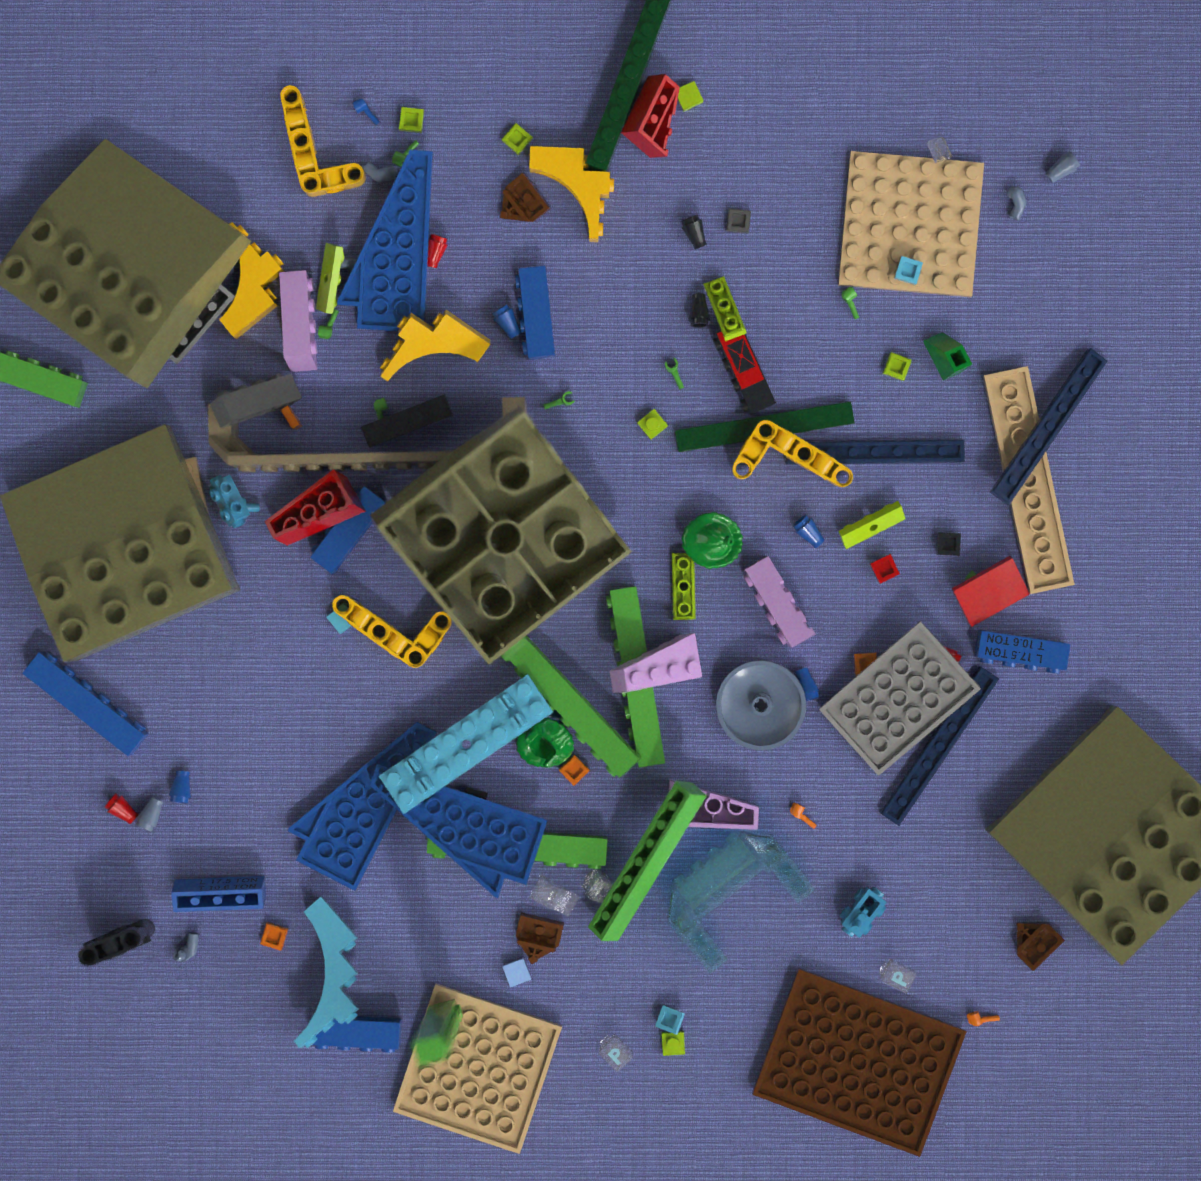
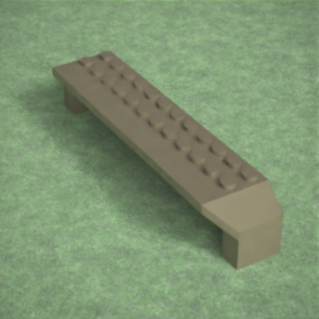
M502 397V417L517 407L522 408L527 414V401L525 397ZM208 403L209 445L227 465L238 468V471L242 473H255L257 468H261V471L278 472V468H283V471L300 472V468H306V470L315 472L322 471V467H328V470L331 471L333 469L345 471V467H351L355 471L367 470V466H373V469L389 470V466H396L398 470L412 469L411 465H418L420 469H429L452 452L256 455L239 438V423L220 428L210 403Z

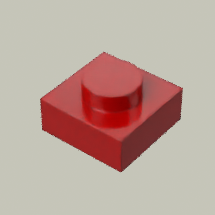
M891 554L870 563L879 584L900 574Z

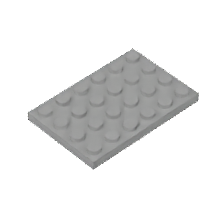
M919 621L824 703L819 710L879 776L977 693L981 687L928 628Z

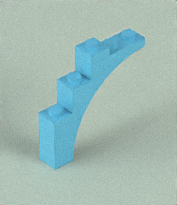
M323 897L317 899L304 911L313 924L322 945L325 959V980L322 996L314 1016L303 1032L294 1040L299 1048L304 1046L309 1048L317 1041L316 1035L323 1030L325 1033L335 1024L333 1022L334 1019L339 1024L344 1022L349 1024L358 1016L356 1011L359 1007L342 989L344 986L349 988L357 980L355 976L358 974V971L344 957L342 952H349L356 945L355 940L358 937Z

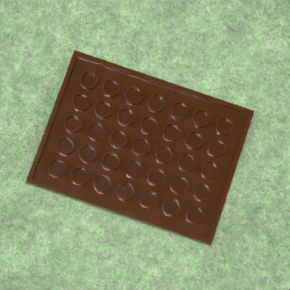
M798 968L752 1095L920 1157L967 1031Z

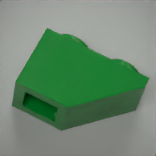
M943 332L923 341L943 381L962 373L972 365L963 345Z

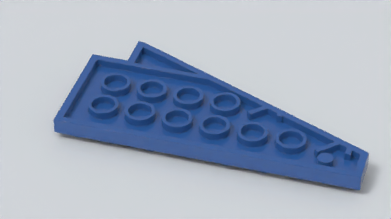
M409 151L338 298L337 305L358 306L357 329L399 331L400 328L397 325L403 316L408 317L410 313L425 321L433 151Z
M416 722L289 827L288 832L306 840L296 861L356 891L397 811L370 786L377 764L387 768L393 767L434 739L437 731L420 722Z
M377 764L370 786L495 898H499L505 878L527 885L548 820L448 787H443L403 814L379 777L390 768Z

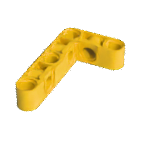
M288 85L284 87L280 94L284 120L302 190L308 196L316 197L362 186L365 183L366 174L357 163L319 169L316 160L317 152L312 130L308 123L307 109L303 96L295 86ZM289 94H297V99L294 102H287ZM300 137L307 138V142L303 146H298L296 143ZM352 171H360L361 175L358 179H350L349 176ZM315 180L317 181L316 187L312 190L306 189L308 181Z
M763 420L756 425L739 451V455L731 468L735 478L740 480L748 478L770 447L781 452L786 458L804 469L819 475L824 481L826 480L837 487H846L853 480V473L849 468L790 431L768 420ZM761 425H768L771 428L770 436L763 437L760 435L759 428ZM800 448H806L809 451V458L807 460H801L798 457V450ZM739 463H744L748 467V472L744 476L736 472V466ZM839 471H844L848 476L847 481L843 484L839 483L836 479Z
M348 595L337 596L332 603L333 610L351 626L413 668L422 666L431 653L433 654L443 640L444 635L450 629L453 621L445 611L437 612L413 641L397 631L398 629L380 616L361 605L362 603L357 602ZM340 599H346L349 602L347 611L339 610L338 602ZM439 615H444L448 618L446 627H439L437 625L436 618ZM382 625L385 628L386 633L383 637H377L374 634L375 626ZM413 651H418L422 655L420 663H413L411 661L410 654Z

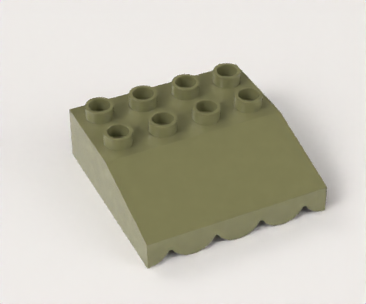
M104 139L40 206L0 263V286L124 376L148 389L246 250L251 240L110 141Z
M517 407L443 457L370 515L380 532L488 665L632 552L600 509L590 499L574 475L565 466L548 441L535 427L525 411L520 407Z
M169 425L159 426L0 495L28 580L64 662L81 660L241 590L172 428Z
M1111 705L1102 715L1099 722L1087 729L1072 744L1066 754L1058 758L1042 773L1035 785L1024 791L1008 807L1002 817L995 820L985 829L1051 898L1120 965H1123L1201 889V785L1118 706Z

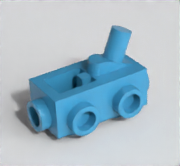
M218 475L210 480V497L217 503L220 509V516L227 523L228 527L238 528L246 523L245 519L250 515L249 512L260 511L259 503H246L245 497H241L231 475L225 477Z
M866 887L864 890L860 888L853 897L856 901L851 908L846 906L840 914L842 918L840 923L843 925L842 930L851 937L854 934L859 938L862 934L866 935L873 926L871 922L876 916L879 918L886 909L884 905L887 902L882 898L885 894L876 887L872 889ZM867 898H872L873 900L870 906L865 905Z

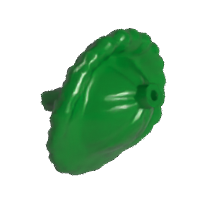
M717 512L697 516L688 523L681 536L682 547L686 554L696 564L707 569L725 567L733 563L742 551L743 535L737 523L728 516L718 514Z
M544 718L518 736L516 749L520 757L527 764L550 768L567 761L574 751V741L572 740V734L569 733L563 724L550 718Z

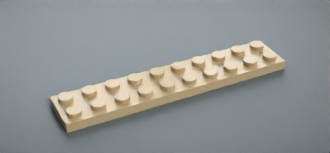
M1028 366L983 376L1003 471L1039 420ZM1045 452L1010 504L1029 594L1075 585L1047 453Z

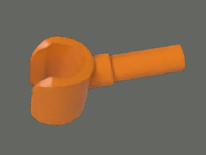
M794 802L790 813L814 829L817 825L806 815L802 814L805 807Z
M979 1011L967 1014L968 1021L973 1026H980L986 1022L1000 1020L999 1015L980 1017Z

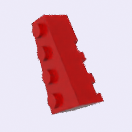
M333 469L264 522L273 539L288 546L359 515L366 510L349 479Z

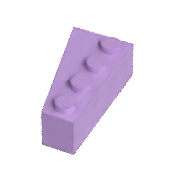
M306 270L280 272L284 359L291 372L317 370V343L314 335L316 333V323L313 320L315 303L314 299H311V291H314L313 278H309Z
M769 556L744 569L746 574L743 575V578L749 587L753 586L757 594L754 596L760 607L764 605L769 612L765 615L771 626L776 624L780 631L777 633V636L782 645L787 643L788 647L793 648L815 635L812 627L808 628L802 611L794 604L795 600L792 594L783 585L784 581Z
M695 633L679 635L673 640L659 645V647L610 670L613 693L629 692L702 677Z
M669 779L668 793L676 782L675 780ZM699 788L707 796L688 827L758 830L759 807L756 804Z

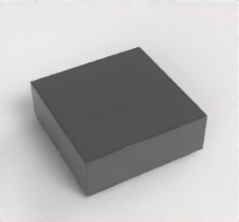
M729 208L726 232L748 234L751 211Z

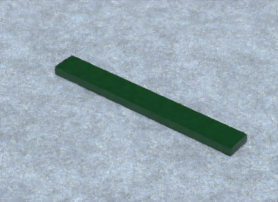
M850 401L675 430L678 453L745 442L756 425L763 420L771 421L793 434L855 424ZM761 425L759 428L760 435L763 437L770 436L771 428L768 425Z

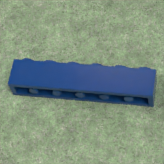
M49 651L47 653L39 652L22 674L125 755H133L149 734L145 731L146 727L139 721L135 720L133 722L128 718V713L119 706L116 708L110 704L111 699L101 692L99 694L92 689L94 686L90 682L77 678L75 676L76 672L67 665L63 667L57 662L58 658Z

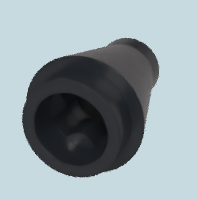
M698 214L681 221L683 225L681 228L694 249L707 245L702 219H699Z
M703 293L692 295L688 318L691 327H707L708 321H710L706 296Z

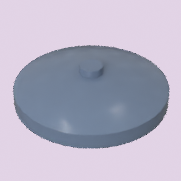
M767 660L751 661L735 668L722 682L716 700L717 715L726 734L739 745L754 750L774 749L791 740L800 729L806 714V696L798 678L783 665Z

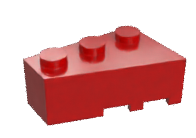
M666 74L647 77L621 131L627 139L650 158L668 156L666 145L668 136L672 134L670 123L672 115H675L680 87Z

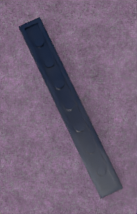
M1092 348L1086 350L990 490V493L1004 504H1011L1108 362Z
M964 440L808 442L841 464L965 462ZM800 448L798 450V457L801 460H807L809 458V451L806 448ZM786 458V465H798Z
M979 666L972 677L981 689L941 722L881 810L880 814L896 825L900 826L998 682L999 678L983 667Z

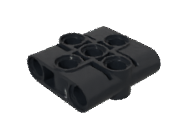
M141 919L129 925L116 928L83 943V948L78 953V960L84 966H93L105 960L116 958L152 941L150 937L155 932V926L149 919Z

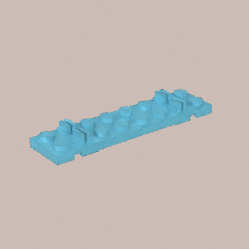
M526 675L382 773L379 777L403 814H405L520 736L533 725L552 714L553 710L530 676ZM465 740H469L471 743L467 749L462 745Z

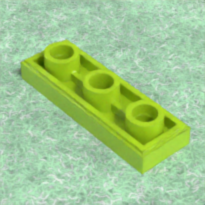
M332 243L325 244L316 302L317 310L333 314L334 308L337 305L336 292L337 286L341 281L340 267L344 261L343 247Z
M723 276L704 283V289L725 341L746 334L745 326L725 277Z
M899 501L887 504L883 509L873 514H868L863 519L853 524H848L838 532L845 549L905 520L902 506Z
M672 553L673 620L696 619L694 561L686 553ZM682 582L688 584V588L685 591L680 589Z

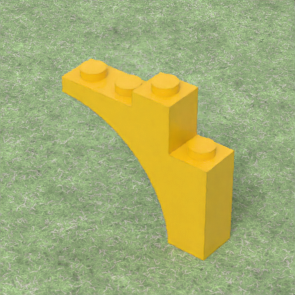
M530 146V173H537L552 178L573 194L586 216L589 228V242H598V237L603 236V223H599V214H604V200H600V198H609V192H614V178H610V172L584 171V169H588V166L585 165L588 155H584V148Z
M233 222L229 224L246 237L249 235L241 225L237 227ZM255 242L250 243L239 258L240 281L238 290L229 309L219 319L236 339L278 306L274 301L277 299L274 293L269 288L266 290L264 288L277 279L280 272H285L281 268L284 263L276 254L272 256L268 251L260 256L263 252Z
M445 310L443 314L438 313L432 322L435 325L434 327L413 313H410L408 317L403 316L397 325L400 328L398 336L403 338V340L399 339L392 348L394 353L391 358L386 357L382 362L380 377L389 381L393 374L408 362L434 353L459 354L478 362L490 346V339L448 310Z

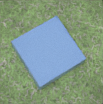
M524 957L502 966L510 987L531 980Z

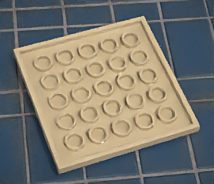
M851 151L838 286L972 297L984 163ZM901 256L923 262L916 285L894 279Z
M436 983L428 1007L455 999L456 1005L460 1004L462 1008V1022H460L456 1032L457 1036H455L447 1059L419 1066L415 1050L413 1049L393 1112L520 1154L562 1025Z

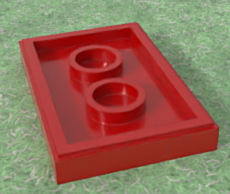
M1011 556L951 588L971 627L1029 595V591Z

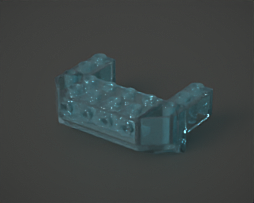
M742 830L736 833L733 831L725 837L724 840L726 842L720 847L715 845L707 852L708 857L703 861L700 859L696 860L690 865L689 868L691 870L685 875L680 873L672 880L674 884L670 888L668 922L682 942L684 941L710 974L728 959L726 954L703 927L702 918L762 870H765L767 873L772 871L797 903H800L816 890L772 834Z

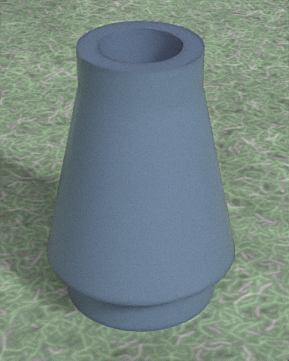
M1069 151L1067 154L1063 153L1045 174L1054 183L1076 172V168L1080 166V163Z
M151 797L150 801L136 819L138 820L135 825L152 832L154 827H157L161 807L164 802Z

